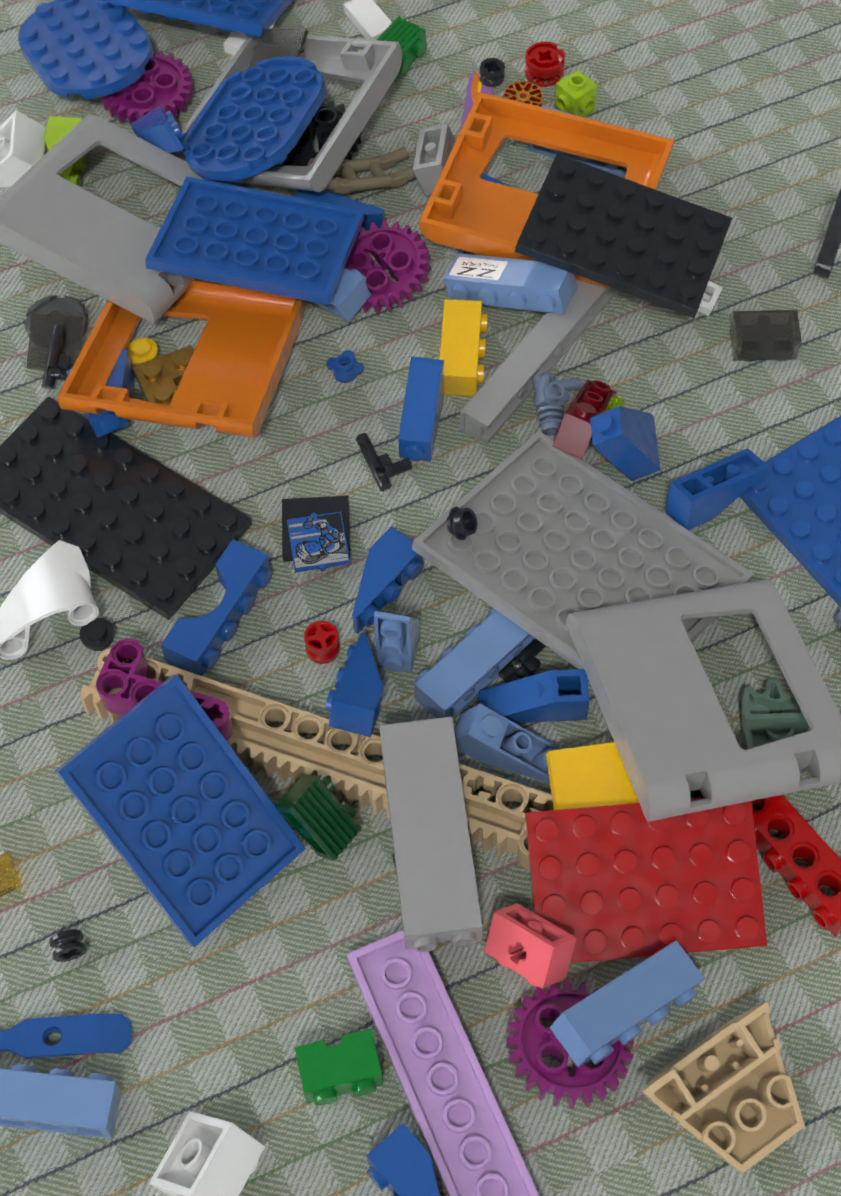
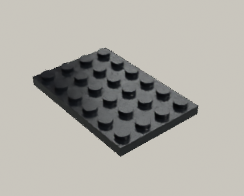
M556 154L517 241L515 252L695 318L732 217Z

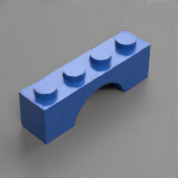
M232 539L215 564L219 582L226 590L221 603L204 616L179 618L161 644L166 662L200 676H203L207 668L211 669L215 665L219 657V650L225 641L229 642L233 638L238 621L243 614L247 615L250 612L256 594L260 588L264 589L268 585L272 576L267 554Z

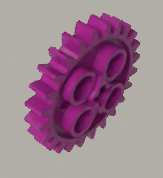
M160 50L157 55H153L152 61L147 62L144 67L145 73L137 81L118 92L101 97L104 109L109 110L111 117L118 115L120 123L128 119L130 126L131 123L158 106H161L164 112L170 110L175 118L178 117L177 109L185 111V103H191L190 95L194 93L191 73H189L188 66H183L182 59L174 61L172 53L164 57L163 51Z
M386 220L383 221L381 228H377L375 223L372 222L369 231H366L361 226V235L356 238L345 268L350 271L351 269L358 270L367 280L365 283L371 295L361 306L364 313H367L371 306H373L376 314H379L382 306H386L388 312H391L392 304L395 303L403 308L402 300L407 298L413 301V290L422 292L423 289L420 282H428L429 280L426 272L431 271L429 263L431 257L424 239L421 240L417 231L412 233L409 225H406L401 230L398 221L391 228H389ZM367 251L374 256L378 264H374L372 257L366 253ZM388 269L390 276L397 281L396 283L388 277L385 270Z
M569 980L565 981L563 990H559L554 983L549 986L547 994L541 988L536 987L534 992L535 1001L528 996H524L521 1004L523 1009H514L512 1017L515 1021L509 1022L507 1032L513 1036L507 1037L506 1048L514 1050L509 1054L508 1062L511 1064L520 1063L516 1068L514 1076L520 1078L527 1075L528 1080L525 1089L528 1091L538 1086L540 1088L538 1096L540 1101L548 1093L552 1094L555 1107L558 1106L562 1097L567 1098L570 1109H574L577 1098H581L586 1107H590L592 1094H595L598 1099L604 1101L607 1096L606 1087L614 1092L618 1089L620 1083L617 1078H626L628 1069L624 1065H630L633 1059V1054L627 1050L632 1049L634 1039L626 1045H623L619 1040L611 1045L614 1051L599 1062L600 1066L598 1068H588L584 1064L577 1067L572 1060L575 1075L570 1076L568 1074L567 1063L569 1055L552 1030L543 1027L540 1021L543 1019L556 1021L564 1011L588 997L590 994L586 993L585 982L580 984L578 990H572ZM547 1056L554 1057L560 1062V1066L556 1068L548 1067L542 1062V1058Z

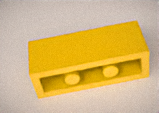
M444 299L439 360H444V395L474 396L477 393V383L484 384V364H479V358H485L486 339H480L481 333H487L488 314H482V301Z

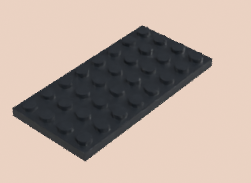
M49 396L0 445V514L51 546L59 540L78 546L90 571L168 620L216 567L215 564L232 539L238 541L252 525L249 516L111 433L97 438L86 418L74 411L61 409L59 403Z

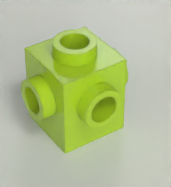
M580 70L563 77L556 83L555 109L586 118L596 111L598 86Z

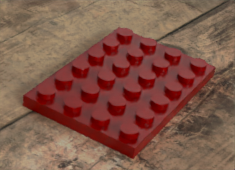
M701 797V798H691V801L700 800V799H705V798H704V797ZM752 801L647 822L640 803L525 813L534 913L577 938L570 963L648 957L656 954L676 940L686 953L767 946Z

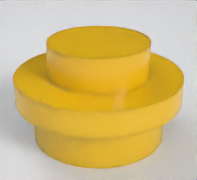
M149 338L135 339L126 349L130 361L134 365L149 361L158 356L157 344Z

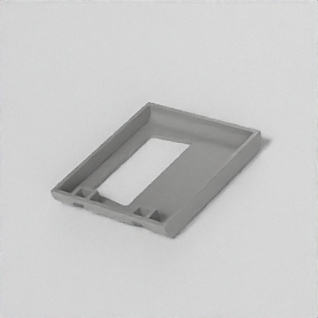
M265 32L262 37H247L185 125L182 133L185 137L187 131L218 86L236 71L240 70L243 73L246 69L257 66L256 62L268 58L292 56L307 59L316 65L317 70L323 77L363 85L311 165H274L261 173L247 177L241 183L321 192L332 179L397 77L402 64L399 42L276 32ZM358 48H363V51L358 52ZM183 150L169 152L187 162Z
M87 115L0 197V243L146 321L155 324L196 278L146 269L145 259L160 228L60 177L59 174L97 145H102L179 186H182L186 176L206 179L195 174L186 161L96 115ZM214 181V182L229 184V183H227V182H225V181ZM169 284L175 286V288L172 290Z
M771 580L753 581L569 613L567 615V628L647 822L841 783V714ZM753 614L811 731L748 750L741 749L682 623V619ZM808 768L812 777L800 779L799 769ZM701 789L705 799L691 801L690 791Z

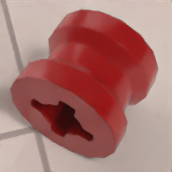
M316 621L306 628L304 642L309 659L318 664H327L334 661L340 652L339 635L336 627L327 621Z

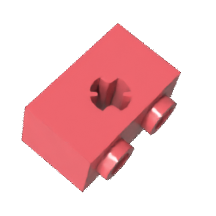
M516 903L494 911L484 953L496 959L501 966L512 969L525 977L530 984L545 988L566 979L577 938Z

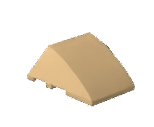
M764 1001L722 1024L661 1068L640 1091L740 1173L746 1172L805 1127L791 1078L786 1074L780 1054L782 1049L779 1038L775 1037L769 1014H771L768 1001Z

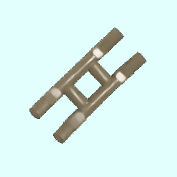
M402 147L384 155H377V157L342 161L333 176H338L342 173L345 179L332 178L325 189L338 194H348L359 190L382 187L394 188L408 183L409 180L416 176L413 172V165L403 170L400 169L396 172L388 173V175L383 171L409 158L406 148ZM310 158L308 166L311 165L315 158ZM369 170L372 177L358 178L355 172Z

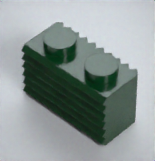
M303 774L275 805V808L293 826V829L302 836V839L315 851V854L323 858L335 860L339 854L343 853V849L347 848L348 844L352 842V839L357 836V833L362 830V827L354 819L357 813L348 803L342 800L339 802L332 794L335 787L328 779L321 775Z

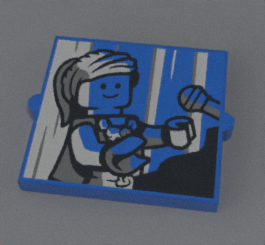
M341 511L320 515L312 513L311 516L287 519L295 573L316 569L325 571L329 567L350 564Z

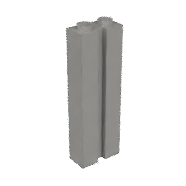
M452 717L379 725L406 949L414 948L416 952H428L437 948V942L451 941L454 947L471 946L477 940H482L483 926Z

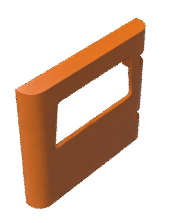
M478 92L421 215L419 228L427 239L437 244L483 256L538 261L515 252L517 241L538 194L481 179L505 139L509 138L625 167L627 169L625 179L655 190L658 188L674 146V139ZM574 274L575 280L590 283L601 287H608L603 284L597 283L595 281Z
M195 279L162 315L166 317L208 320L169 405L129 398L128 389L106 386L121 354V349L127 348L141 317L108 300L58 394L59 406L64 410L97 415L102 414L103 409L115 412L118 418L198 430L202 425L214 426L218 433L256 438L301 327L305 311V300ZM169 284V286L173 290L175 286Z

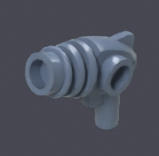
M544 372L533 377L535 387L534 404L537 408L536 412L542 433L545 435H556L563 419L564 403L570 400L569 392L580 390L582 388V380L576 377L558 381L553 373Z

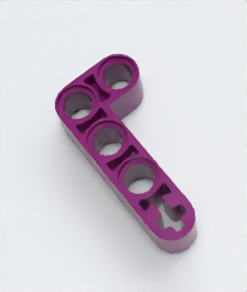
M122 639L113 645L96 681V688L103 707L107 711L120 716L124 715L163 683L145 677L148 669L141 645L134 639ZM135 658L131 663H123L127 659ZM121 688V691L116 694H108L113 689ZM190 691L227 741L233 734L234 729L227 704L220 699Z

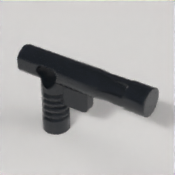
M53 325L41 386L43 388L54 389L56 380L66 381L68 377L66 371L68 370L70 359L68 356L61 355L65 327L60 325ZM50 369L57 371L55 375L48 376Z
M366 433L356 437L359 448L380 491L384 492L392 487L389 480L392 476L412 470L408 457L392 463L388 454L377 455Z
M535 638L498 672L499 677L508 683L514 676L522 679L535 675L534 672L541 666V662L536 656L546 645ZM519 665L521 669H514L512 667Z

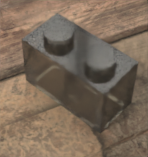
M797 310L734 311L730 327L733 361L796 360L801 344Z

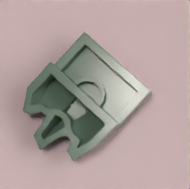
M767 678L766 691L763 694H758L754 688L744 687L742 697V739L744 750L811 731L793 693H785L780 681Z

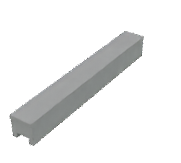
M576 280L577 290L565 314L547 312L460 411V431L466 432L488 445L535 390L533 377L544 372H550L619 290Z

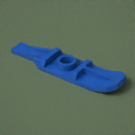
M87 1014L25 1019L9 1030L0 1031V1052H13L25 1059L102 1053L121 1054L131 1045V1022L123 1014ZM54 1032L60 1033L61 1040L58 1044L49 1045L47 1043L50 1034Z

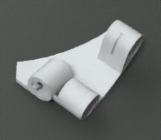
M60 540L56 542L28 569L0 607V658L13 660L21 657L28 648L30 625L55 613L65 611L69 622L75 626L87 625L97 618L99 611L90 590L89 570L78 546Z

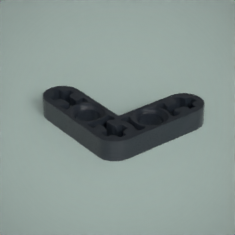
M841 189L814 270V275L828 279L841 244Z

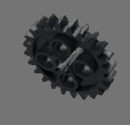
M331 100L327 105L322 102L311 121H315L319 151L346 110L343 103L335 107L334 100ZM310 123L297 144L287 155L286 160L282 162L283 166H308L310 158H315L319 151L314 152ZM362 131L344 159L352 160L351 152L359 151L358 145L362 144Z

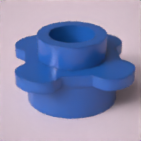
M345 350L341 355L336 358H329L326 362L327 368L333 371L334 378L341 383L354 381L364 370L363 364L357 362L354 352L350 350Z

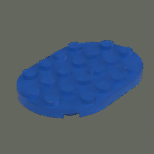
M54 0L50 3H42L25 20L18 34V42L23 56L51 92L66 98L73 94L77 96L82 95L83 99H91L118 92L137 81L145 73L144 67L147 62L153 59V48L150 38L128 9L114 7L113 4L102 2V0Z
M292 56L268 58L256 62L257 66L248 68L243 73L238 70L224 80L215 90L185 135L183 153L190 169L198 176L209 181H232L238 183L244 181L247 177L269 169L275 164L284 162L325 97L326 86L323 76L313 62Z

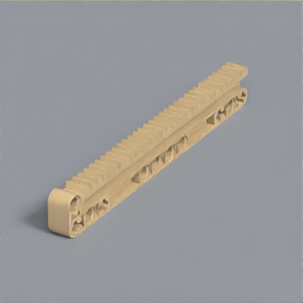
M108 648L98 656V669L90 685H83L80 699L86 714L90 715L96 710L99 719H103L109 714L111 722L114 723L121 716L113 714L103 707L96 688L98 675L111 648ZM145 657L148 667L146 678H154L153 680L164 682L172 675H178L188 690L220 699L227 704L234 728L233 734L227 742L245 767L251 762L255 773H258L265 767L266 775L269 778L278 772L280 782H284L291 776L293 785L303 774L321 775L333 784L335 790L332 794L337 799L344 794L346 803L349 805L358 799L361 810L372 804L373 814L375 815L384 808L386 809L387 819H390L383 759L379 762L368 760L372 755L382 756L380 736L372 734L371 737L329 727L330 719ZM135 658L127 659L123 663H131ZM121 688L113 689L108 694H116L121 691ZM276 721L284 723L277 728L269 727L271 723ZM309 732L317 734L312 739L302 738L304 734ZM339 744L350 745L348 749L343 751L335 749ZM459 763L471 848L479 841L482 842V852L486 853L492 846L496 847V857L500 858L506 851L517 854L521 866L530 871L529 854L526 850L528 844L525 813H528V807H531L530 812L554 810L552 795ZM494 795H496V802H495V803H493ZM507 801H516L520 804V807L508 809L503 804Z

